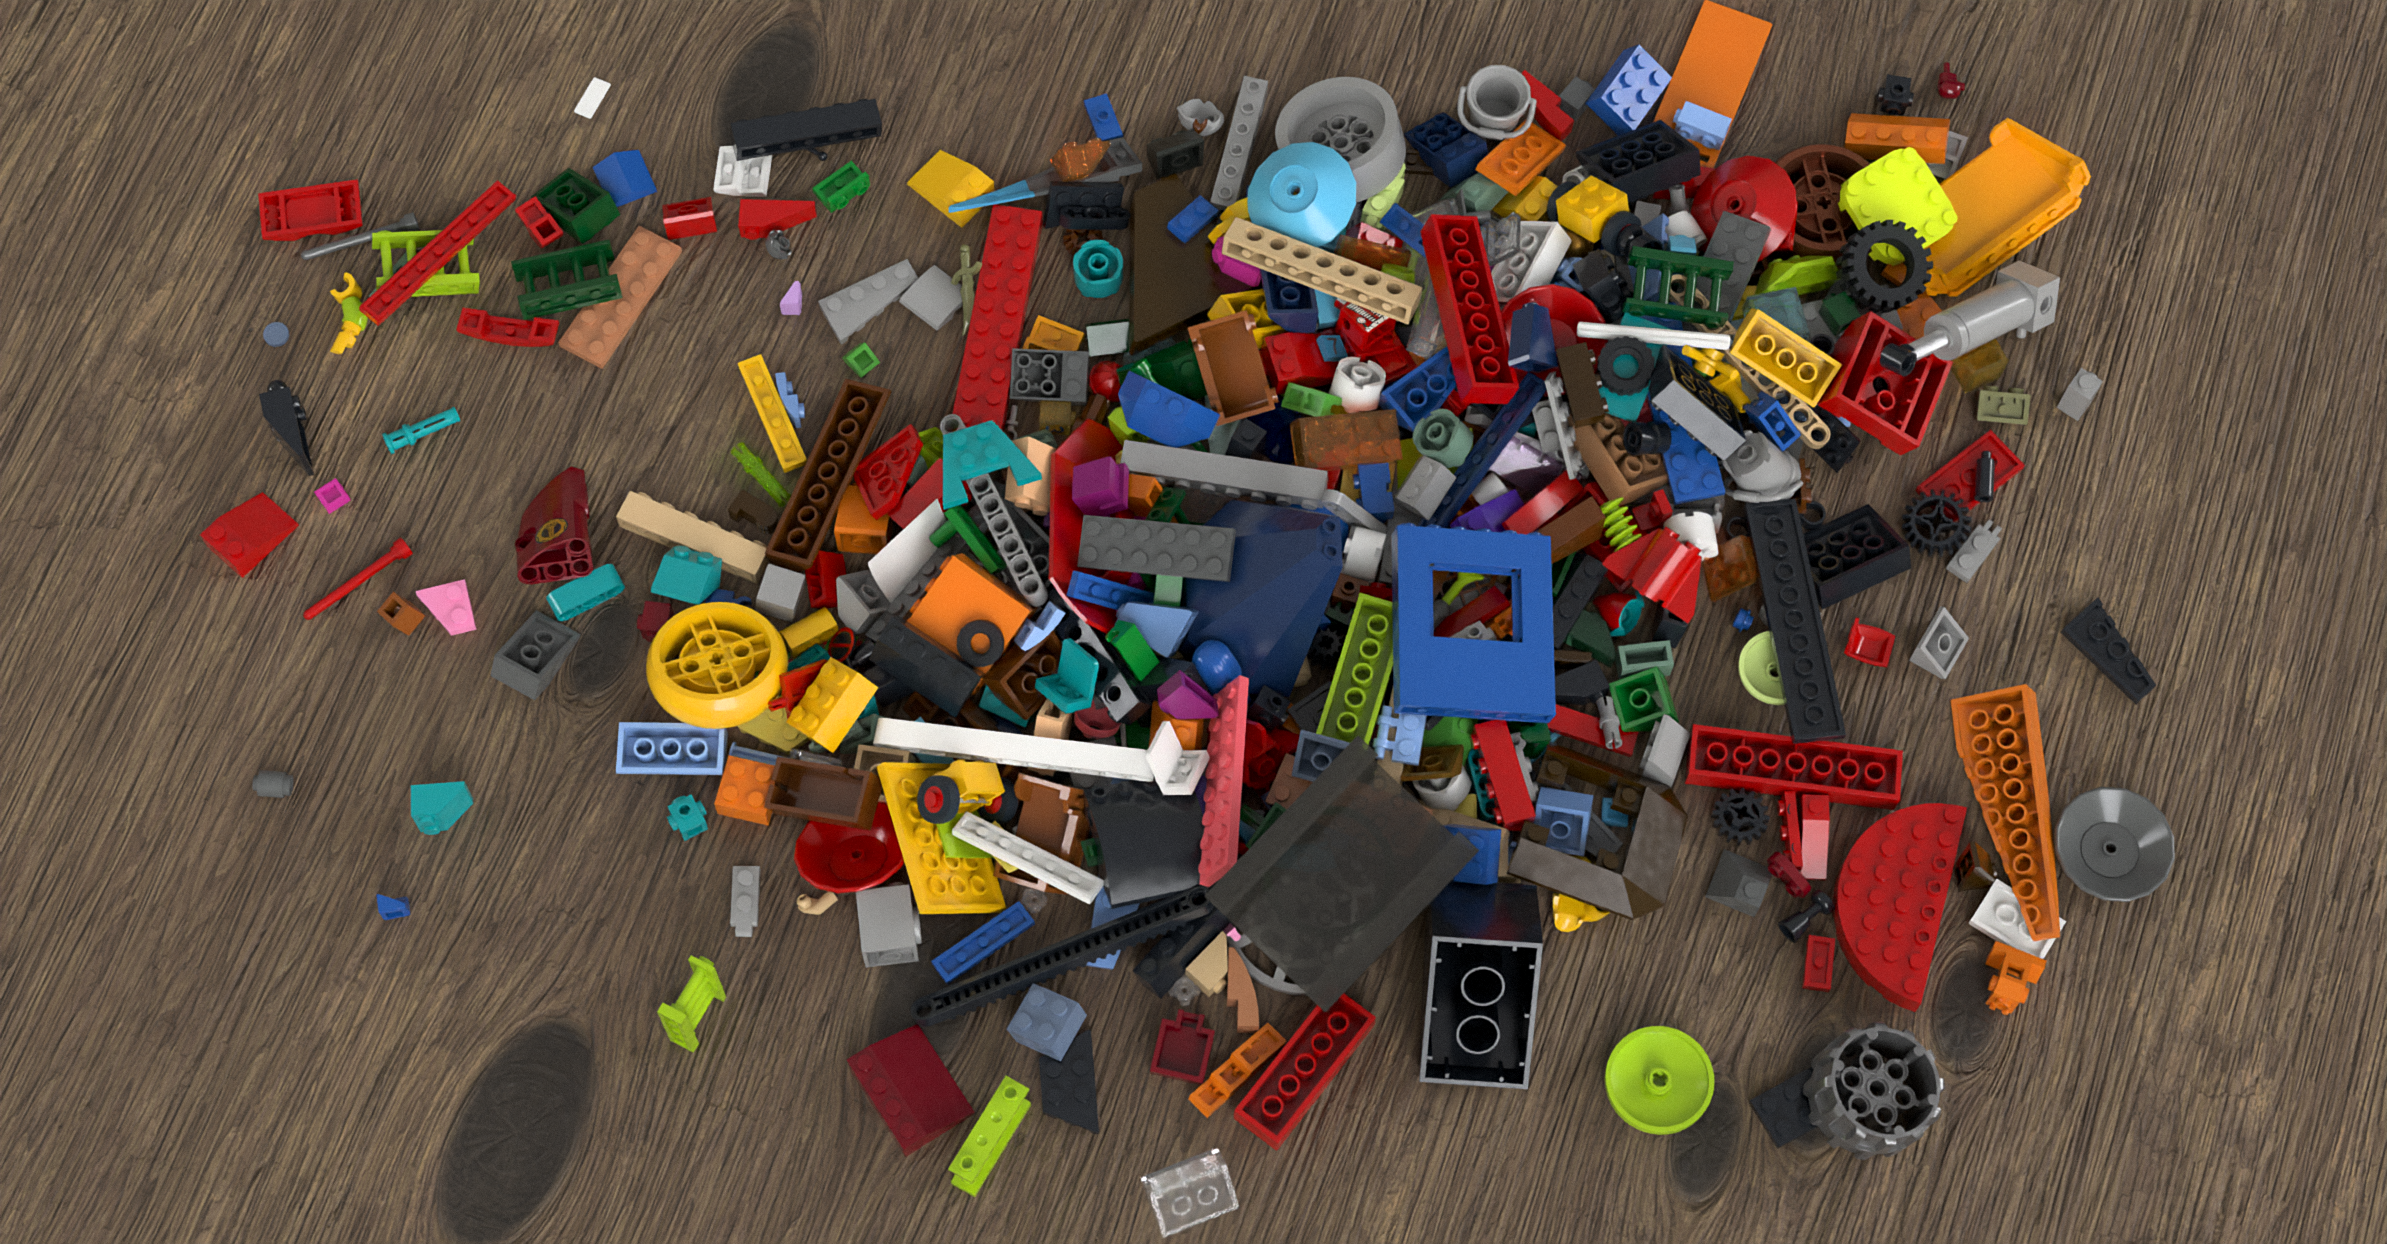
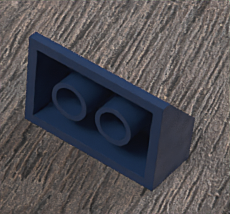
M1260 269L1268 318L1288 332L1314 333L1319 313L1315 289Z

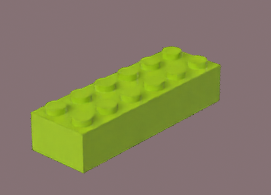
M1363 593L1359 594L1316 734L1353 743V759L1363 762L1367 755L1393 670L1392 602Z

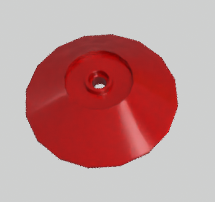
M1748 155L1728 160L1710 172L1697 189L1690 214L1694 217L1707 238V242L1700 246V249L1704 253L1706 252L1723 211L1770 226L1771 232L1757 262L1776 251L1791 232L1797 213L1796 188L1786 170L1770 159ZM1740 203L1739 207L1734 209L1735 204Z
M1549 284L1530 287L1506 303L1501 310V315L1509 346L1513 311L1522 309V306L1526 303L1535 302L1549 310L1555 351L1556 349L1586 342L1588 350L1593 349L1596 364L1592 365L1594 374L1597 373L1598 356H1600L1602 348L1608 343V339L1577 336L1578 322L1605 324L1604 318L1590 299L1575 289ZM1559 367L1537 374L1532 373L1543 380L1553 371L1556 372L1557 377H1561ZM1515 368L1518 384H1520L1528 371ZM1547 390L1543 395L1544 397H1548Z
M878 802L871 831L809 821L796 840L794 861L801 877L818 889L834 893L859 892L883 883L904 864L888 804L885 802Z

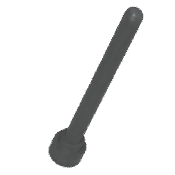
M414 212L405 214L404 218H400L399 222L304 250L301 253V258L309 260L371 241L372 233H378L379 231L408 232L420 231Z

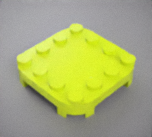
M1911 147L1906 149L1900 148L1888 153L1852 175L1841 185L1840 202H1838L1841 212L1846 209L1859 230L1879 220L1880 223L1885 220H1893V224L1901 221L1906 223L1905 230L1911 227L1917 230L1914 235L1917 239L1921 236L1925 238L1927 242L1922 244L1923 249L1944 237L1953 228L1958 219L1950 200L1927 164L1917 154L1916 150ZM1887 243L1874 244L1871 247L1872 252L1868 254L1874 261L1878 259L1892 266L1905 261L1902 253L1896 247Z

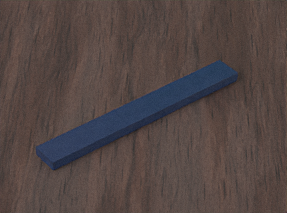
M1530 372L1526 374L1520 382L1519 389L1508 404H1504L1469 452L1464 463L1453 474L1457 478L1430 520L1422 517L1416 526L1439 525L1441 528H1447L1546 392L1545 380Z

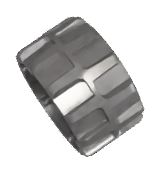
M1873 1022L1864 1029L1851 1027L1833 1040L1811 1061L1813 1074L1804 1083L1803 1093L1809 1099L1811 1113L1808 1117L1811 1124L1817 1125L1828 1138L1827 1144L1835 1149L1839 1146L1853 1152L1854 1157L1857 1159L1866 1160L1876 1154H1883L1884 1157L1897 1154L1922 1138L1924 1131L1940 1117L1941 1109L1937 1106L1940 1093L1945 1090L1944 1078H1939L1934 1063L1936 1056L1931 1049L1927 1051L1916 1041L1914 1033L1907 1029L1902 1031L1891 1029L1884 1022ZM1842 1051H1844L1847 1057L1857 1054V1057L1852 1060L1850 1067L1845 1069L1844 1063L1838 1060ZM1881 1055L1887 1058L1889 1061L1883 1063ZM1862 1060L1869 1062L1871 1070L1864 1067ZM1888 1069H1890L1892 1073L1896 1074V1079L1890 1077V1075L1888 1074ZM1844 1077H1848L1852 1081V1087L1845 1083ZM1904 1080H1906L1908 1086L1903 1085ZM1870 1086L1876 1088L1878 1096L1871 1093ZM1839 1095L1845 1097L1844 1102H1841ZM1895 1095L1902 1098L1903 1105L1898 1104ZM1852 1103L1859 1107L1860 1114L1855 1109H1852ZM1877 1112L1884 1115L1885 1123L1878 1119ZM1903 1113V1118L1909 1121L1906 1129L1904 1130L1902 1126H1896L1892 1129L1891 1126L1896 1122L1897 1115ZM1865 1119L1868 1128L1862 1126L1858 1121Z

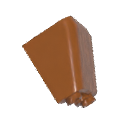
M1247 310L1188 327L1212 411L1220 414L1216 426L1276 409L1274 404L1279 402L1275 388H1269L1253 334V330L1257 329L1253 314L1248 315Z
M1019 773L1018 779L1014 784V792L1017 799L1024 801L1015 836L1080 868L1083 858L1080 842L1087 840L1090 830L1084 814L1083 790L1085 789ZM995 860L994 877L1043 892L1068 894L1021 869L1008 873Z

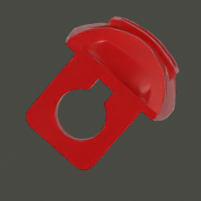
M1856 617L1851 625L1844 654L1866 664L1887 667L1895 635L1877 627L1858 624L1860 618Z

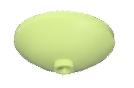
M1766 631L1753 637L1744 646L1738 662L1739 676L1747 691L1758 700L1772 705H1784L1779 676L1773 677L1770 673L1772 671L1778 673L1770 633Z

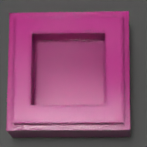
M336 478L314 491L329 514L351 501Z

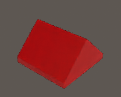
M711 197L662 205L663 221L668 240L717 232Z

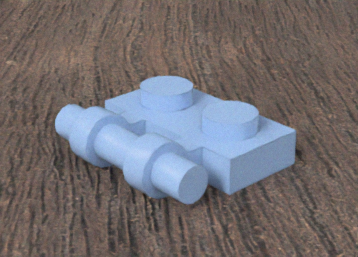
M1382 706L1381 715H1378L1377 725H1379L1377 738H1374L1373 748H1375L1373 758L1383 760L1385 750L1392 751V762L1418 766L1427 715L1399 714V719L1392 718L1393 708ZM1389 727L1397 729L1395 742L1387 740Z

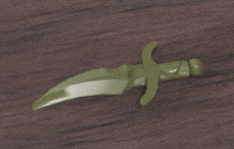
M963 244L960 247L961 269L954 274L951 284L957 285L962 279L960 293L963 304V336H965L969 328L975 300L972 276L977 274L982 267V263L979 261L971 267L970 248L967 244Z

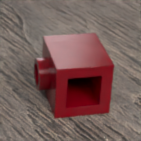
M645 601L643 614H639L637 619V629H640L643 639L652 643L659 629L674 616L672 605L669 603Z

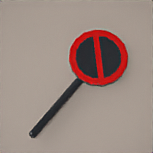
M844 627L838 630L830 641L828 654L842 664L846 661L847 666L854 670L850 659L856 645V635L853 629Z

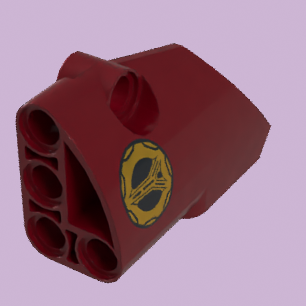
M571 466L560 473L539 492L522 515L519 536L514 543L517 554V577L520 582L531 585L581 578L591 574L593 560L587 519H590L584 470Z

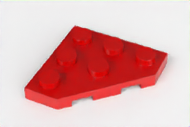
M912 424L862 459L853 475L867 508L876 521L897 506L924 445Z

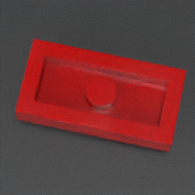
M1808 935L1803 989L1829 992L1831 990L1835 938Z

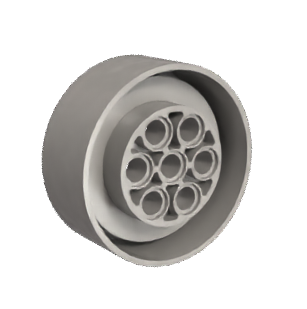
M1336 77L1314 83L1297 93L1285 105L1277 120L1275 138L1278 150L1292 143L1315 142L1333 148L1349 163L1356 180V202L1368 199L1386 188L1398 175L1405 160L1406 143L1393 99L1382 87L1362 78Z

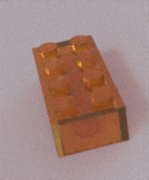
M1396 409L1298 418L1290 423L1295 465L1298 467L1331 471L1357 468L1358 465L1389 463V465H1392L1403 459Z

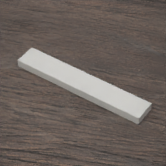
M968 811L964 813L952 829V835L1088 904H1091L1104 886V880Z

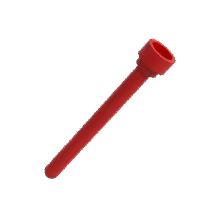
M400 537L392 543L391 551L311 606L303 613V617L306 620H311L396 559L400 560L403 558L405 560L413 554Z

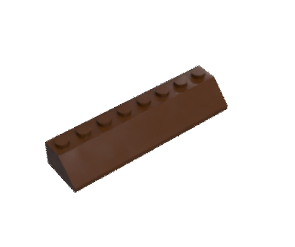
M850 379L844 380L765 551V555L772 565L797 573L812 567L889 399L890 389Z

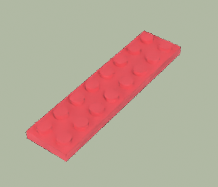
M1241 675L1231 683H1228L1217 694L1213 695L1217 700L1219 715L1216 718H1211L1208 727L1210 742L1207 752L1210 759L1205 771L1207 785L1203 797L1205 813L1202 817V825L1205 828L1200 842L1202 856L1198 868L1200 884L1210 887L1237 867L1249 678Z

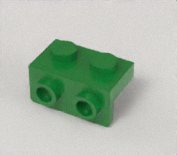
M851 160L812 189L816 197L832 213L837 209L844 208L849 203V200L856 195L864 194L870 186V179L868 173H862Z

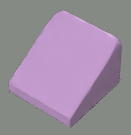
M799 281L793 283L780 302L783 315H800L802 290Z

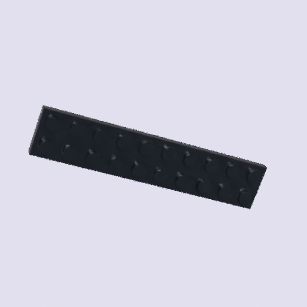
M1796 499L1745 503L1744 512L1792 743L1844 739L1846 731Z

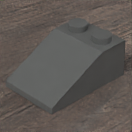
M536 610L495 654L490 676L536 700L548 687L579 640L580 634Z

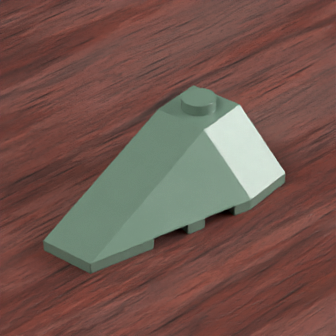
M1478 172L1454 185L1439 200V204L1453 211L1457 193L1460 189H1463L1466 212L1491 210L1508 191Z

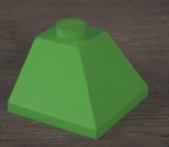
M1444 717L1432 730L1428 731L1425 729L1422 748L1463 744L1462 765L1464 767L1472 749L1470 735L1473 734V728L1478 723V719Z

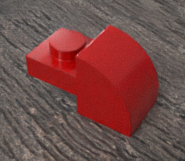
M536 196L515 209L516 215L529 231L530 237L541 249L564 235L551 214L546 212Z

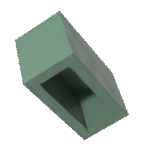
M1670 640L1618 646L1615 654L1618 679L1626 678L1656 666L1664 676H1670L1674 666Z

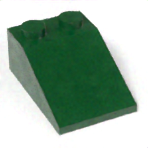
M567 168L531 196V198L536 196L556 223L569 236L582 244L592 239L596 233L611 224L620 215L609 192L570 168Z
M1185 341L1144 357L1151 364V375L1159 385L1192 401L1207 395L1195 352ZM1139 360L1116 369L1120 386H1122L1130 371L1129 369Z

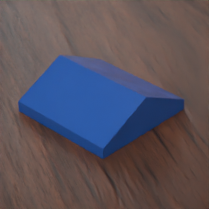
M639 150L614 152L593 167L601 188L610 193L616 207L657 192Z

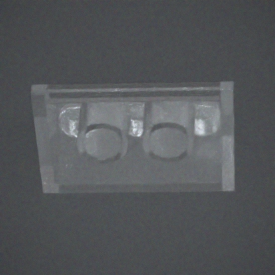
M1218 1148L1211 1149L1141 1177L1148 1202L1163 1238L1240 1208L1226 1162Z

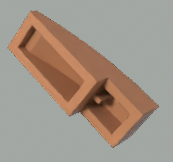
M1229 947L1227 1006L1237 1007V1033H1256L1259 1030V1010L1254 986L1238 952L1234 947Z

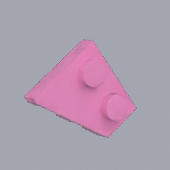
M465 579L416 591L418 599L425 604L432 615L440 621L451 636L476 630Z

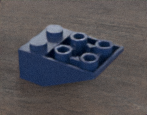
M1444 112L1435 115L1430 120L1404 133V137L1411 146L1419 151V156L1425 164L1433 169V174L1436 178L1450 188L1478 173L1475 170L1477 164L1488 155L1486 141Z

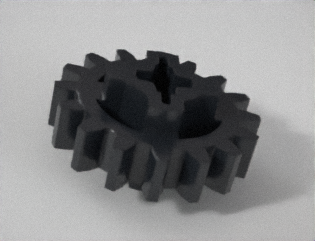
M1741 788L1739 794H1736L1734 789H1730L1729 797L1722 793L1719 798L1720 801L1715 802L1713 807L1716 810H1713L1711 817L1716 820L1712 826L1713 828L1720 827L1718 836L1727 835V843L1732 839H1736L1737 846H1740L1742 840H1745L1747 845H1750L1752 837L1758 841L1761 837L1760 832L1765 833L1768 827L1765 823L1769 822L1770 816L1764 814L1769 808L1768 806L1760 805L1763 801L1762 797L1758 799L1753 798L1754 791L1747 795L1744 788ZM1739 814L1744 816L1742 820L1737 818Z

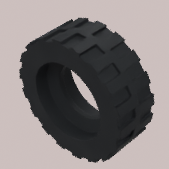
M1629 336L1617 337L1613 341H1609L1600 351V356H1598L1597 371L1602 385L1608 388L1609 392L1617 393L1619 396H1632L1635 393L1642 392V389L1649 385L1654 371V356L1652 357V351L1646 346V343L1639 341L1635 337L1629 338ZM1628 354L1636 358L1639 368L1634 376L1622 378L1614 372L1613 363L1620 355Z

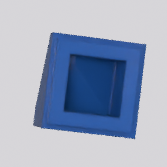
M380 894L376 895L378 910L384 920L410 915L407 897L392 899Z

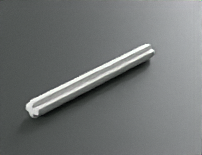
M1578 322L1577 324L1578 337L1614 340L1617 337L1629 336V338H1638L1639 341L1644 343L1688 345L1691 347L1727 350L1730 347V336L1726 334Z

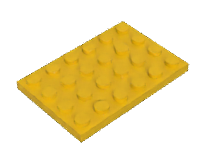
M882 762L878 765V774L919 913H1000L1005 910L1006 905L998 879L993 876L995 869L992 859L946 858L936 824L926 821L919 812L917 796L921 784L935 773L948 769L950 764Z

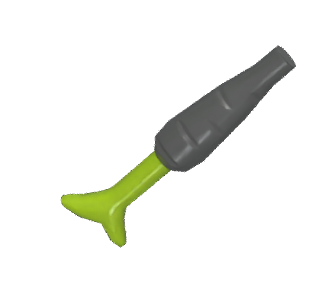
M1457 572V580L1443 598L1433 602L1434 630L1446 619L1450 613L1449 605L1464 586L1474 581L1483 580V575Z

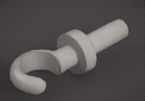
M1012 405L1010 419L1006 420L1005 423L1008 426L1007 431L1014 434L1013 439L1017 438V432L1014 430V427H1018V422L1016 421L1018 406Z

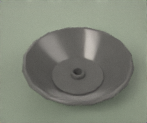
M2099 787L2080 793L2063 808L2054 829L2055 853L2064 873L2082 891L2104 901L2130 902L2150 895L2167 879L2175 860L2174 835L2164 814L2146 797L2126 788ZM2107 846L2112 847L2113 850H2114V853H2109V852L2106 850V847H2107Z

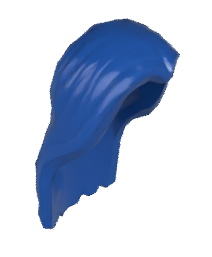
M1218 640L1203 642L1193 654L1192 662L1212 696L1242 674L1241 667L1229 648ZM1249 695L1247 705L1252 701Z

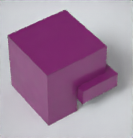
M1109 456L1073 467L1072 500L1084 515L1110 517L1112 513L1128 509L1129 467L1125 462L1116 464L1112 457Z

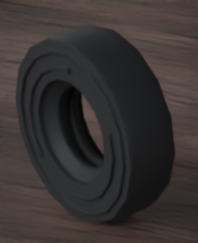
M975 620L969 622L961 629L957 637V649L959 655L966 663L974 667H985L993 664L1000 658L1004 650V638L1001 630L994 623L988 620ZM978 633H983L990 639V648L983 654L975 652L971 647V639Z

